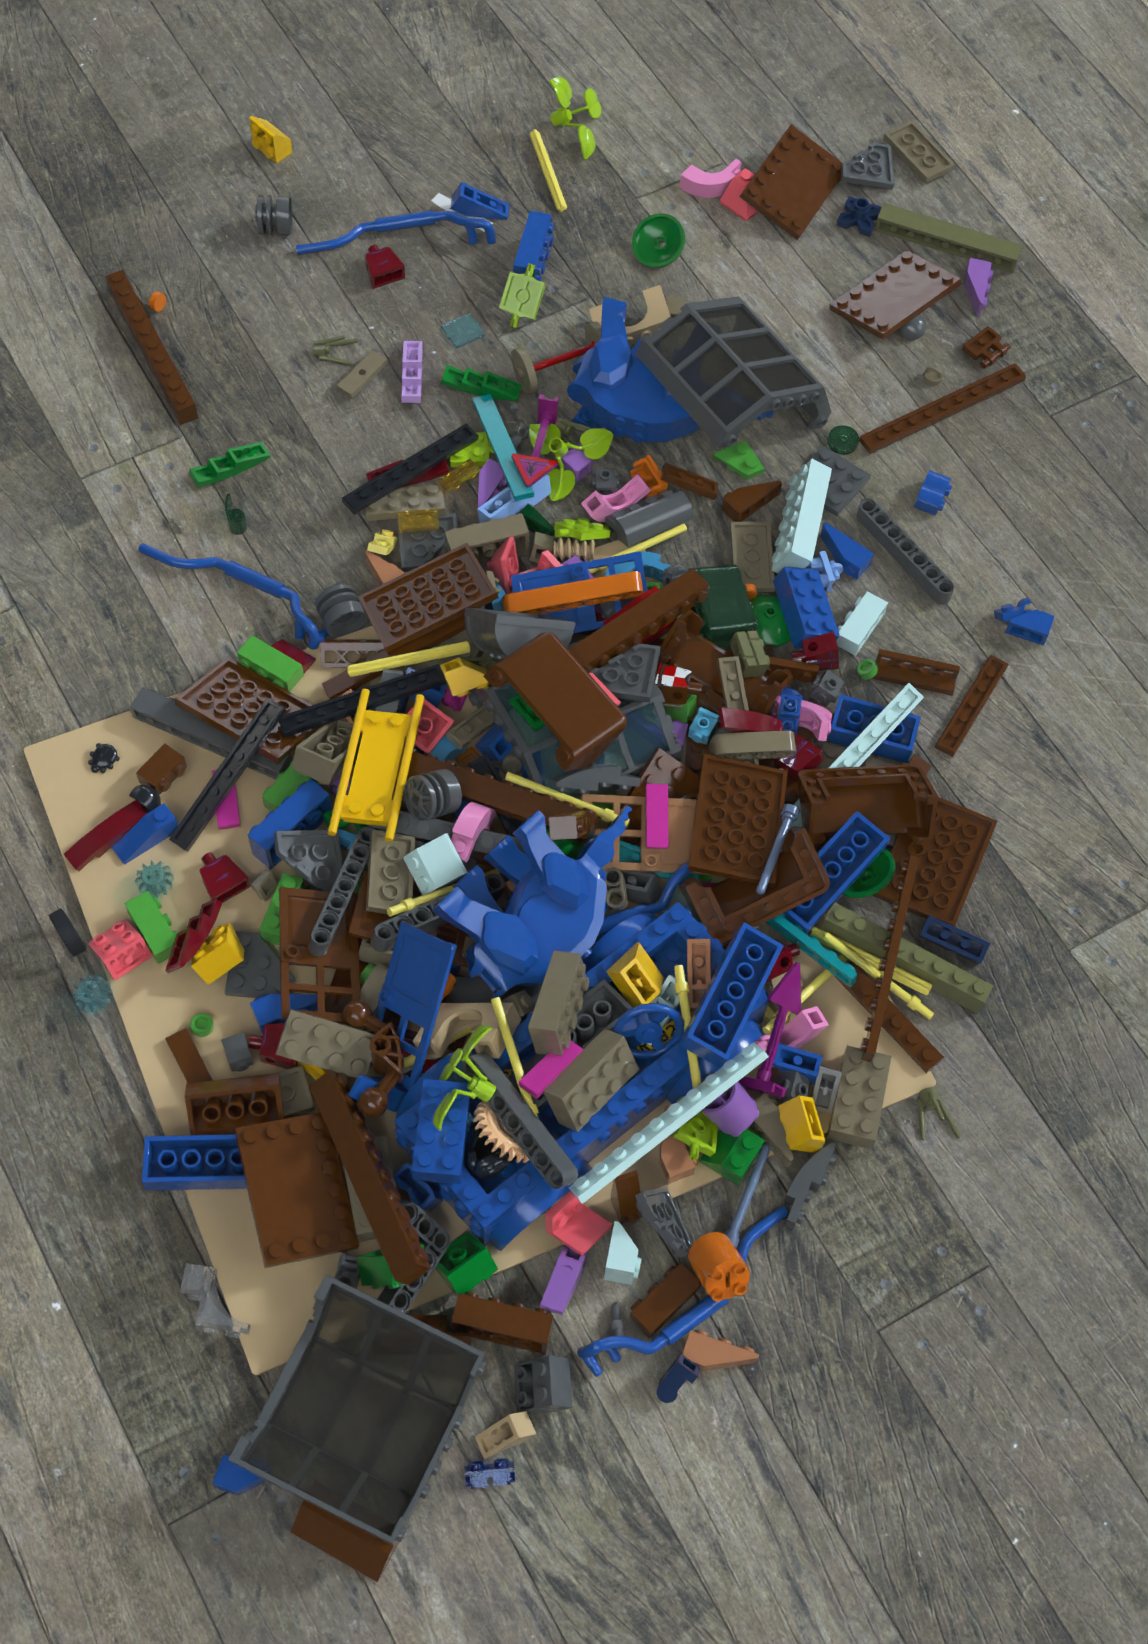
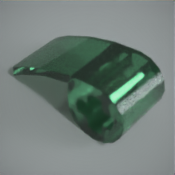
M228 493L225 500V512L229 530L235 535H241L247 529L245 514L241 509H231L232 500L230 493Z

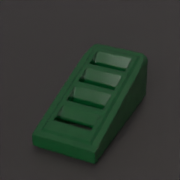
M528 503L520 512V514H523L527 528L534 533L539 532L555 536L554 527Z

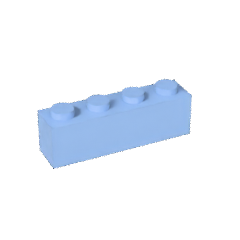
M546 474L532 485L534 497L515 501L509 486L477 509L480 523L491 519L508 517L513 514H520L528 503L532 506L536 505L552 493L549 475Z

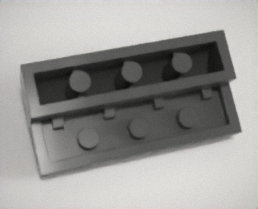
M669 489L653 497H648L639 503L632 504L625 509L616 511L606 516L605 520L606 524L617 532V539L627 547H630L692 520L693 510L687 496L682 491L675 493Z

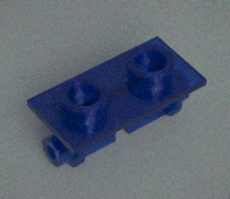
M506 1458L496 1459L494 1463L484 1464L483 1461L470 1462L469 1466H464L465 1475L470 1474V1476L465 1477L466 1487H471V1489L488 1487L489 1477H493V1487L511 1485V1482H515V1472H510V1470H515L514 1461L509 1462V1459Z

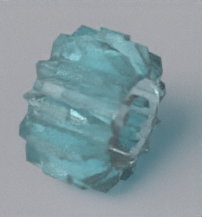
M152 860L150 866L143 864V870L137 871L138 878L135 880L136 885L139 886V892L145 893L149 891L151 896L154 894L157 898L159 893L167 895L166 889H172V881L174 879L173 874L170 873L169 866H164L161 861L155 865Z
M88 975L87 980L80 978L81 985L74 986L78 992L72 995L73 998L77 999L75 1002L76 1006L81 1007L82 1011L86 1013L89 1011L97 1013L99 1008L105 1010L104 1003L111 1002L107 997L113 994L112 990L109 989L110 983L106 980L104 981L103 977L99 975L96 977Z

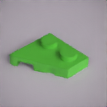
M746 440L713 453V459L716 462L718 460L727 464L728 469L737 472L746 480L764 473L765 468Z

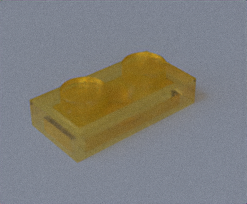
M468 459L438 481L449 493L458 489L465 481L474 478L480 472V469L474 461Z
M438 510L399 511V533L439 530Z

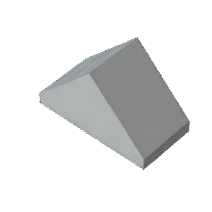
M819 1066L818 1076L811 1095L816 1111L832 1114L842 1071Z

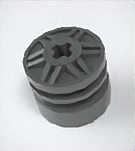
M258 195L255 217L259 234H265L266 226L269 235L273 233L274 226H277L279 235L292 234L293 218L290 195H278L276 204H273L271 195H267L266 203L264 195Z
M340 584L332 586L323 591L315 601L316 610L319 612L320 618L323 619L328 634L333 638H339L361 630L368 620L367 614L362 604L359 603V598L351 585Z
M439 769L411 776L407 779L404 786L405 804L410 814L418 821H426L438 816L455 813L461 805L462 793L460 784L456 776L448 769Z

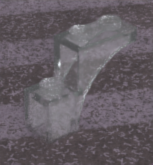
M186 1263L180 1292L187 1294V1299L200 1302L195 1325L204 1327L203 1332L217 1334L218 1330L226 1331L225 1336L239 1338L240 1334L249 1335L251 1325L233 1318L225 1310L219 1299L216 1286L217 1269Z

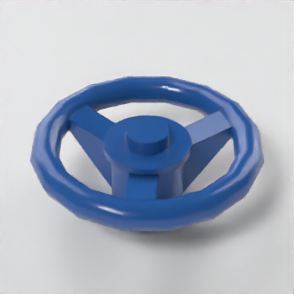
M658 1003L641 1004L627 1010L620 1016L612 1031L625 1038L635 1036L641 1043H652L655 1049L641 1051L630 1048L634 1059H654L662 1056L680 1042L684 1034V1020L679 1012L668 1005ZM669 1016L675 1023V1033L664 1044L661 1039L663 1031L660 1023Z

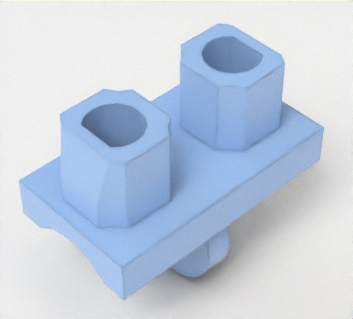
M820 551L819 556L813 558L812 562L808 565L809 569H818L820 571V577L826 592L833 591L832 584L835 580L840 579L839 574L843 572L842 564L835 563L834 560L829 562L826 551Z

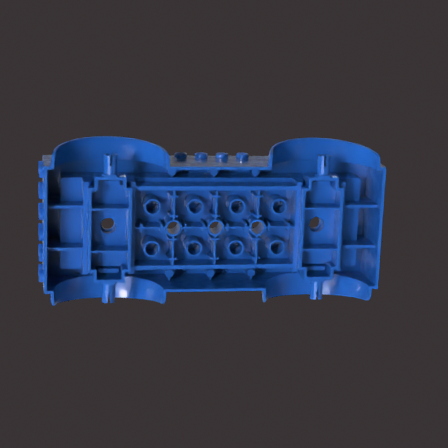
M679 902L659 917L652 913L637 914L622 921L607 932L591 948L592 953L582 960L583 964L586 965V977L589 978L588 990L584 991L583 995L605 979L625 999L606 971L637 942L641 944L663 975V984L669 975L675 977L674 966L683 965L685 981L688 982L687 939L711 940L713 974L725 951L720 941L716 938L713 939L708 934L704 924L698 923L693 918L692 912L686 906L683 907ZM764 988L727 1061L732 1060L742 1052L743 1048L766 1035L763 1033L762 1026L760 1025L763 1022L769 1002V995ZM679 1004L676 1011L679 1012V1014L681 1015V1009ZM533 1011L524 1017L523 1022L518 1025L512 1035L521 1065L536 1054L528 1029ZM635 1036L625 1038L631 1049L638 1050L637 1047L642 1044ZM679 1042L658 1058L635 1059L639 1070L590 1118L579 1132L559 1124L550 1105L537 1114L538 1119L575 1165L578 1171V1178L584 1176L592 1169L589 1164L592 1159L665 1100L674 1104L680 1097L686 1096L693 1089L687 1049L680 1046ZM474 1048L468 1056L477 1054ZM506 1048L499 1059L492 1058L502 1072L506 1069H513ZM453 1053L434 1064L415 1082L405 1095L396 1113L394 1132L397 1137L395 1140L410 1156L412 1161L423 1079L439 1080L444 1067L450 1062ZM697 1056L701 1081L709 1074L723 1067L721 1065L718 1068ZM462 1060L456 1065V1068L462 1071ZM454 1071L447 1080L469 1083V1081ZM478 1097L475 1099L471 1098L469 1112L473 1118L475 1117L474 1111L477 1105L482 1101ZM472 1122L469 1127L470 1130L466 1135L461 1184L429 1182L439 1189V1193L444 1200L450 1204L459 1218L465 1222L474 1236L484 1246L491 1243L496 1249L502 1251L521 1231L570 1191L569 1187L572 1184L560 1189L551 1188L532 1162L528 1160L524 1163L523 1159L519 1163H516L515 1159L494 1179L482 1180L475 1177L465 1166V1153L473 1137Z

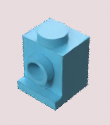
M700 707L689 728L688 737L697 743L707 745L718 726L719 715Z

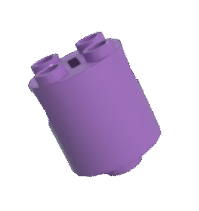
M736 1082L701 1110L717 1125L719 1130L725 1134H731L733 1137L739 1136L759 1116V1110L754 1098L745 1091L739 1082Z

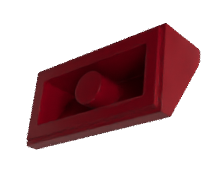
M284 639L271 645L273 648L302 664L304 674L316 661V658Z

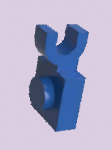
M1021 599L1016 607L1012 604L1002 605L1001 609L994 610L995 618L1005 622L1030 612L1031 610L1029 609L1024 610L1026 604L1031 603V599Z

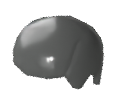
M919 314L899 328L898 332L907 340H916L925 333V320Z

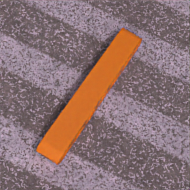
M632 571L506 594L501 599L503 611L539 615L638 597L644 592L641 573Z

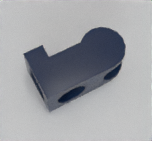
M680 1353L660 1379L656 1393L657 1397L664 1403H671L676 1400L680 1387L686 1380L693 1383L698 1377L700 1367Z

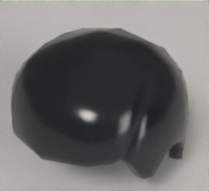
M138 785L129 794L130 797L137 800L149 812L161 805L160 795L151 786Z

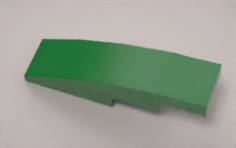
M446 365L440 384L477 396L491 394L492 399L514 402L517 401L521 389V384L486 371L483 375L469 368H466L464 372L449 365Z
M262 441L227 449L226 455L208 459L207 465L190 468L189 476L197 488L244 472L269 459L270 453Z

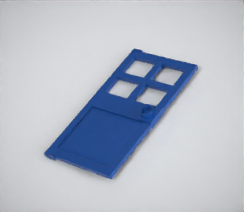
M641 552L511 575L513 593L588 580L590 579L588 569L608 566L609 575H615V564L634 561L636 571L641 573L643 592L648 590ZM620 600L614 601L615 611L618 612L622 609ZM594 605L539 614L575 622L572 635L595 631L604 626V621H596Z
M401 921L385 982L379 993L375 1017L383 1022L386 1008L401 1015L396 1033L400 1038V1049L414 1055L416 1059L411 1076L409 1077L403 1073V1081L399 1083L404 1085V1088L410 1090L420 1078L457 946L450 942H445L405 921ZM409 1020L424 1028L419 1048L403 1040Z

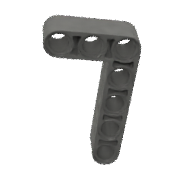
M400 1200L402 1206L410 1215L409 1221L419 1235V1243L424 1245V1250L428 1255L427 1261L431 1269L410 1285L402 1283L401 1287L388 1289L386 1286L377 1300L406 1313L449 1247L450 1235L415 1203ZM370 1309L366 1320L370 1328L377 1314V1311ZM384 1315L378 1331L391 1333L399 1322Z

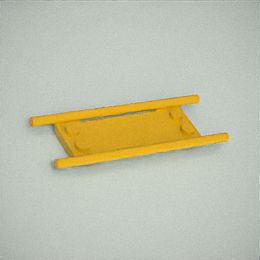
M362 689L327 834L336 836L339 820L343 819L344 822L386 826L387 830L384 840L386 842H393L424 696L421 694L416 695L412 715L366 710L370 691ZM360 733H363L349 793L346 795Z

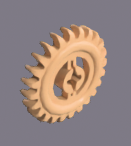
M484 1101L479 1102L474 1111L475 1117L473 1122L479 1121L475 1126V1130L483 1129L479 1134V1138L484 1135L488 1136L484 1145L493 1142L492 1152L501 1148L500 1157H503L508 1152V1161H511L516 1155V1163H519L522 1159L526 1163L529 1158L488 1104Z

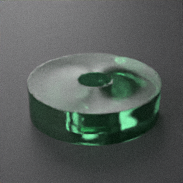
M840 425L834 427L829 432L827 443L833 452L847 455L856 450L859 435L853 428Z

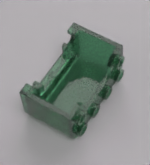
M735 564L693 568L709 583L708 597L703 602L695 605L697 614L703 620V627L699 634L721 649L732 650L729 643L734 633L756 631L759 627L758 620L753 614L752 602L749 601L747 596V587L743 584L741 578V570Z

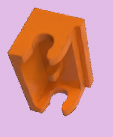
M650 455L632 464L634 469L630 470L631 477L634 478L638 474L651 490L644 496L645 499L667 490L668 482L661 480V471Z

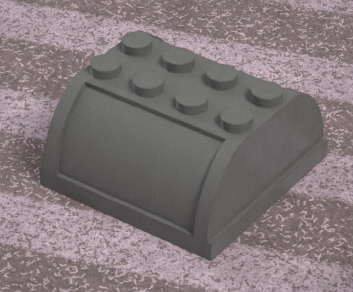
M465 607L464 612L465 628L472 644L478 650L487 652L486 656L496 659H504L544 632L555 634L567 648L575 627V622L538 614Z

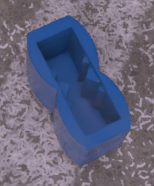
M929 470L914 508L936 516L938 510H943L946 502L943 499L944 496H949L952 485L949 484L951 478Z
M405 1163L394 1173L397 1184L403 1190L408 1191L412 1203H415L422 1210L432 1211L443 1201V1197L435 1185L429 1183V1181L412 1179V1164Z

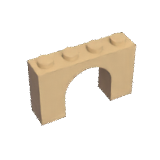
M660 285L643 290L647 314L638 324L625 327L629 346L636 344L638 339H643L648 334L652 336L660 329L659 325L670 317ZM602 305L590 308L592 321H596L601 325Z
M441 1003L425 1058H441L451 1040L458 1033L470 1027L486 1025L493 1029L480 1039L474 1049L477 1054L486 1052L491 1058L499 1059L506 1046L492 1003ZM502 1003L511 1034L513 1035L521 1018L513 1003ZM421 1027L413 1040L416 1048H419L424 1030L423 1027Z

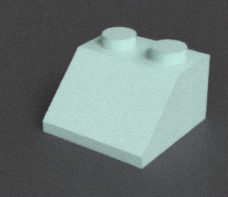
M447 833L403 857L422 895L442 889L468 873Z
M614 1221L604 1280L632 1285L633 1278L638 1279L642 1258L637 1257L638 1248L620 1222Z

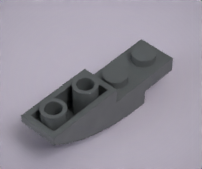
M596 764L561 773L550 779V784L556 786L558 791L569 792L570 788L577 789L578 793L590 794V790L598 791V786L611 787L612 784H618L621 789L631 790L632 786H640L641 778L634 775L621 774L622 767L617 765Z
M835 1143L828 1144L814 1154L793 1180L784 1199L785 1203L792 1205L784 1225L785 1227L793 1230L796 1223L801 1224L805 1211L801 1210L803 1203H809L813 1190L818 1192L820 1185H826L830 1173L826 1172L828 1165L833 1166L838 1154L834 1152Z

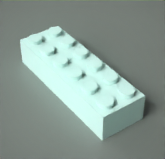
M811 459L807 464H803L799 472L793 474L789 480L790 489L785 497L787 503L782 511L783 520L778 529L780 534L775 542V546H777L776 552L771 560L773 562L772 571L778 574L784 567L806 568L813 560L832 471L830 467L814 459Z

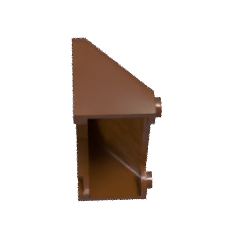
M689 610L676 619L660 647L655 677L657 676L660 663L691 670V682L703 683L701 696L697 695L696 704L719 715L718 708H725L717 660L718 658L734 656L699 634L703 627V620L698 614ZM777 669L769 675L768 679L764 676L743 678L749 711L768 715L793 676L784 670Z
M551 632L540 633L493 665L483 676L493 687H502L508 681L562 743L556 750L555 758L565 772L592 766L626 727L627 719L625 714L557 636Z
M901 764L806 769L798 773L797 782L802 827L806 829L815 849L825 844L826 837H833L856 811L885 834L907 833L914 842L932 841L938 795L920 766Z
M794 826L788 830L781 848L782 852L778 856L776 884L774 887L767 886L765 893L762 895L756 892L758 884L730 878L705 888L700 880L696 878H688L679 883L678 886L698 921L704 924L708 934L713 939L716 938L720 943L731 939L735 931L744 922L754 928L828 890L830 885L829 877L805 828Z

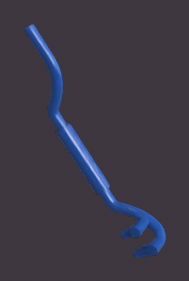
M433 210L376 218L375 221L355 226L351 231L336 239L296 245L297 255L332 250L348 244L364 232L377 230L378 233L433 225L435 222L444 220L464 226L467 230L469 244L477 243L475 228L485 230L488 244H494L496 238L493 225L485 219L467 218L451 211L433 213Z
M144 543L139 546L138 551L166 565L183 569L216 567L223 570L226 575L276 598L282 597L289 600L291 612L295 619V638L303 639L308 632V647L312 650L318 649L322 639L329 635L326 628L318 631L316 625L304 615L300 607V597L298 594L287 589L284 584L234 561L228 562L218 557L183 559L168 555Z
M688 862L680 866L672 874L658 902L647 906L641 904L604 917V922L597 937L605 935L616 925L634 915L641 913L657 914L664 911L669 906L679 883L685 876L693 872L687 870Z
M780 1206L755 1224L743 1236L737 1251L745 1263L754 1241L788 1216V1211L784 1206ZM710 1295L706 1296L660 1330V1335L650 1342H644L628 1336H607L589 1345L579 1347L577 1354L583 1359L586 1366L590 1368L594 1376L598 1377L602 1374V1369L594 1355L605 1350L615 1363L621 1360V1355L616 1348H627L642 1354H653L666 1345L671 1346L690 1330L728 1304L730 1299L716 1302Z

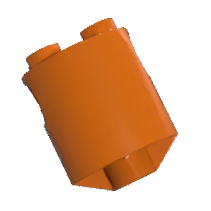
M719 1232L707 1233L699 1237L692 1244L688 1253L690 1266L706 1292L714 1301L719 1302L746 1293L750 1278L749 1268L725 1234Z

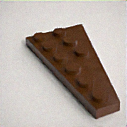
M656 747L638 776L641 778L640 786H632L627 796L645 797L646 784H668V798L680 799L691 792H698L700 776L661 748ZM625 804L620 805V812L626 806ZM628 805L632 808V811L628 813L630 821L625 830H641V805ZM620 837L619 840L637 845L641 838Z

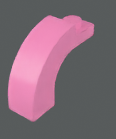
M735 159L724 170L717 173H707L690 165L680 175L679 188L698 197L714 198L723 196L733 177L741 172L742 162Z
M637 474L617 492L610 495H601L595 490L581 504L591 518L598 522H606V516L636 504L651 490Z
M781 697L772 708L771 716L778 719ZM802 700L798 726L812 731L818 741H826L827 734L831 732L832 713L822 706Z
M470 802L459 815L452 830L451 842L462 862H468L481 831H490L496 816L495 809Z
M817 1006L802 1010L791 1022L784 1026L779 1043L799 1049L818 1036L829 1024ZM771 1033L754 1042L765 1052Z

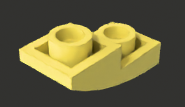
M382 529V532L375 533L374 541L368 543L367 551L388 555L395 547L399 536L393 535V531Z

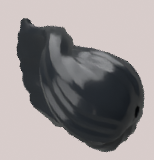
M479 1121L473 1122V1137L465 1153V1166L472 1175L479 1179H494L516 1159V1155L511 1161H508V1152L503 1157H500L501 1148L492 1152L494 1143L490 1142L484 1145L488 1136L484 1135L479 1138V1134L483 1129L475 1130V1126Z

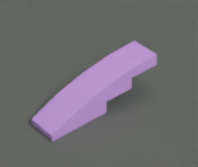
M404 341L402 403H421L423 341Z

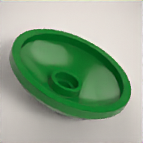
M658 213L648 216L640 222L632 237L634 255L643 265L650 268H662L670 265L680 256L684 249L686 240L684 228L675 217L669 214Z
M756 596L742 606L739 613L741 616V632L757 631L759 639L763 640L764 645H773V648L783 646L791 641L778 596Z
M884 849L843 895L850 898H864L874 895L885 888L893 878L896 868L891 853Z

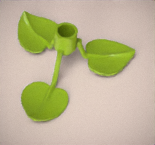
M562 77L552 78L549 82L554 89L561 108L551 113V121L554 126L578 127V137L583 160H585L595 150L596 144L593 133L589 128L586 129L584 124L569 122L572 119V114L588 109L591 118H599L601 115V104L597 94L592 88L586 89L584 91V101L587 106L570 111L566 109L571 104L570 99L572 98V91L568 81Z
M551 423L548 426L541 455H548L552 452L560 466V470L553 469L547 474L549 475L552 492L549 494L551 501L555 502L565 498L570 494L575 485L574 473L570 470H564L561 457L567 454L568 448L584 450L585 456L589 459H600L606 455L613 439L612 432L602 428L589 429L580 437V442L583 446H577L569 442L565 443L561 439L560 429L556 425ZM530 424L529 436L533 448L540 424Z
M486 1025L478 1026L469 1037L464 1049L458 1048L451 1056L450 1062L444 1067L439 1080L447 1081L454 1071L469 1081L467 1088L470 1092L454 1088L450 1093L446 1094L433 1115V1124L438 1130L442 1131L444 1117L457 1094L469 1096L472 1099L478 1097L486 1103L493 1096L496 1086L487 1081L488 1078L468 1058L475 1045L485 1034L493 1029L492 1027ZM460 1060L466 1061L478 1077H469L457 1069L456 1065Z

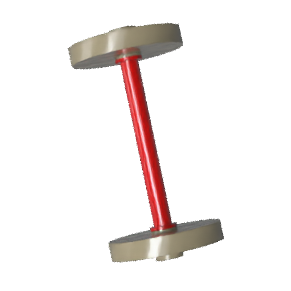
M596 321L586 325L585 336L587 346L532 364L528 353L523 347L513 349L511 352L512 366L516 379L521 384L522 391L526 395H532L537 392L536 371L584 355L589 349L596 346L597 342L601 340V325Z

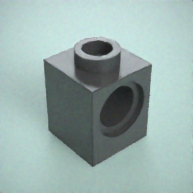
M243 1032L221 1039L232 1072L235 1070L243 1071L249 1068L250 1065H253Z

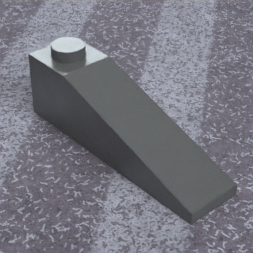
M621 871L625 879L627 900L644 905L656 902L662 889L655 874ZM611 875L608 879V882H617L619 879V875Z

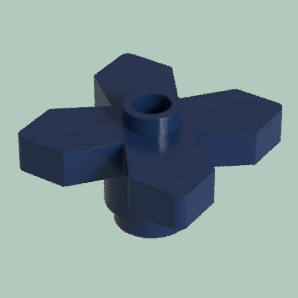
M849 196L844 207L847 212L840 213L837 226L848 229L856 225L860 234L871 236L875 225L872 221L877 220L882 207L869 204V201L865 198L857 199Z

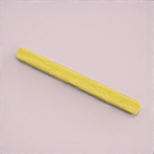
M534 129L529 133L556 209L559 212H563V210L567 209V205L541 135Z
M465 641L347 666L348 675L353 677L383 671V669H392L469 653L471 649L469 642Z
M818 927L812 929L810 937H815L821 944L839 952L822 939L827 933L826 931ZM834 936L878 970L881 958ZM895 966L892 979L924 995L929 994L932 988L931 983Z

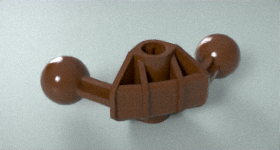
M353 1000L347 1003L343 1009L342 1015L346 1025L357 1029L365 1027L375 1033V1036L370 1041L372 1068L383 1079L377 1087L365 1089L358 1099L360 1111L367 1117L375 1118L384 1114L388 1108L387 1095L397 1082L403 1081L402 1067L404 1066V1060L400 1049V1038L396 1035L394 1024L391 1022L386 1024L372 1016V1010L365 1001Z

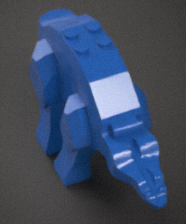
M604 297L601 314V340L575 362L572 369L577 376L575 380L569 383L567 388L568 396L573 401L583 405L590 413L594 422L605 427L606 430H609L619 438L625 436L632 438L637 443L642 441L647 443L667 442L696 432L699 429V425L635 355L642 339H638L637 345L630 349L624 324L627 302ZM698 322L682 350H674L672 359L669 362L673 368L711 338ZM709 325L717 334H719L720 327ZM717 343L679 373L699 397L711 388L702 381L700 373L706 355L717 348ZM661 345L657 348L659 352L661 351ZM723 387L705 403L727 425L756 402L747 400L733 388ZM774 411L764 412L756 419L761 421L765 417L771 418Z
M626 805L604 832L589 840L575 860L566 857L558 846L550 840V837L546 834L545 816L539 810L536 811L513 832L520 841L525 853L518 850L515 841L508 835L483 857L491 866L500 871L515 885L505 911L493 899L487 888L484 872L478 865L465 874L452 887L453 890L432 909L440 918L469 934L474 940V943L465 953L468 975L474 978L479 974L493 991V998L501 997L512 987H534L543 983L554 950L581 954L582 960L592 953L590 948L594 945L604 922L607 890L605 879L607 874L601 868L614 857V840L625 831V821L629 819L628 813L632 811L631 807Z

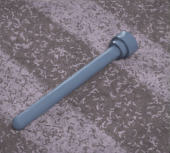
M785 804L781 811L783 821L756 889V892L760 895L765 893L789 827L799 816L800 810L795 805Z
M763 1144L730 1229L723 1233L731 1240L736 1249L740 1242L738 1234L740 1226L771 1150L768 1144Z

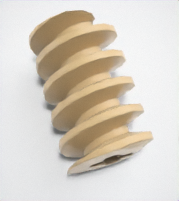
M559 537L557 542L554 541L553 556L556 559L560 557L562 563L565 562L566 557L569 560L575 555L581 561L582 559L584 561L594 560V539L587 545L586 540L579 544L576 538L573 544H571L570 538H567L566 542L563 543L562 537Z

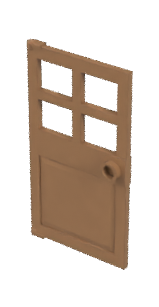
M582 793L581 800L589 804H613L614 814L617 815L620 813V804L641 805V830H625L617 837L613 843L614 857L612 862H609L602 868L616 867L620 871L674 873L680 866L689 861L696 799L668 798V849H646L645 797ZM597 828L594 833V836L599 835L606 829ZM620 837L641 838L640 863L619 862ZM693 871V872L689 873V874L710 875V874H705V873L696 872V871Z

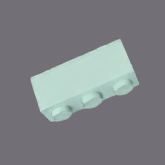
M868 591L863 598L859 597L854 605V611H849L846 615L845 624L843 626L839 625L837 628L840 635L836 640L837 646L856 656L884 616L888 602Z

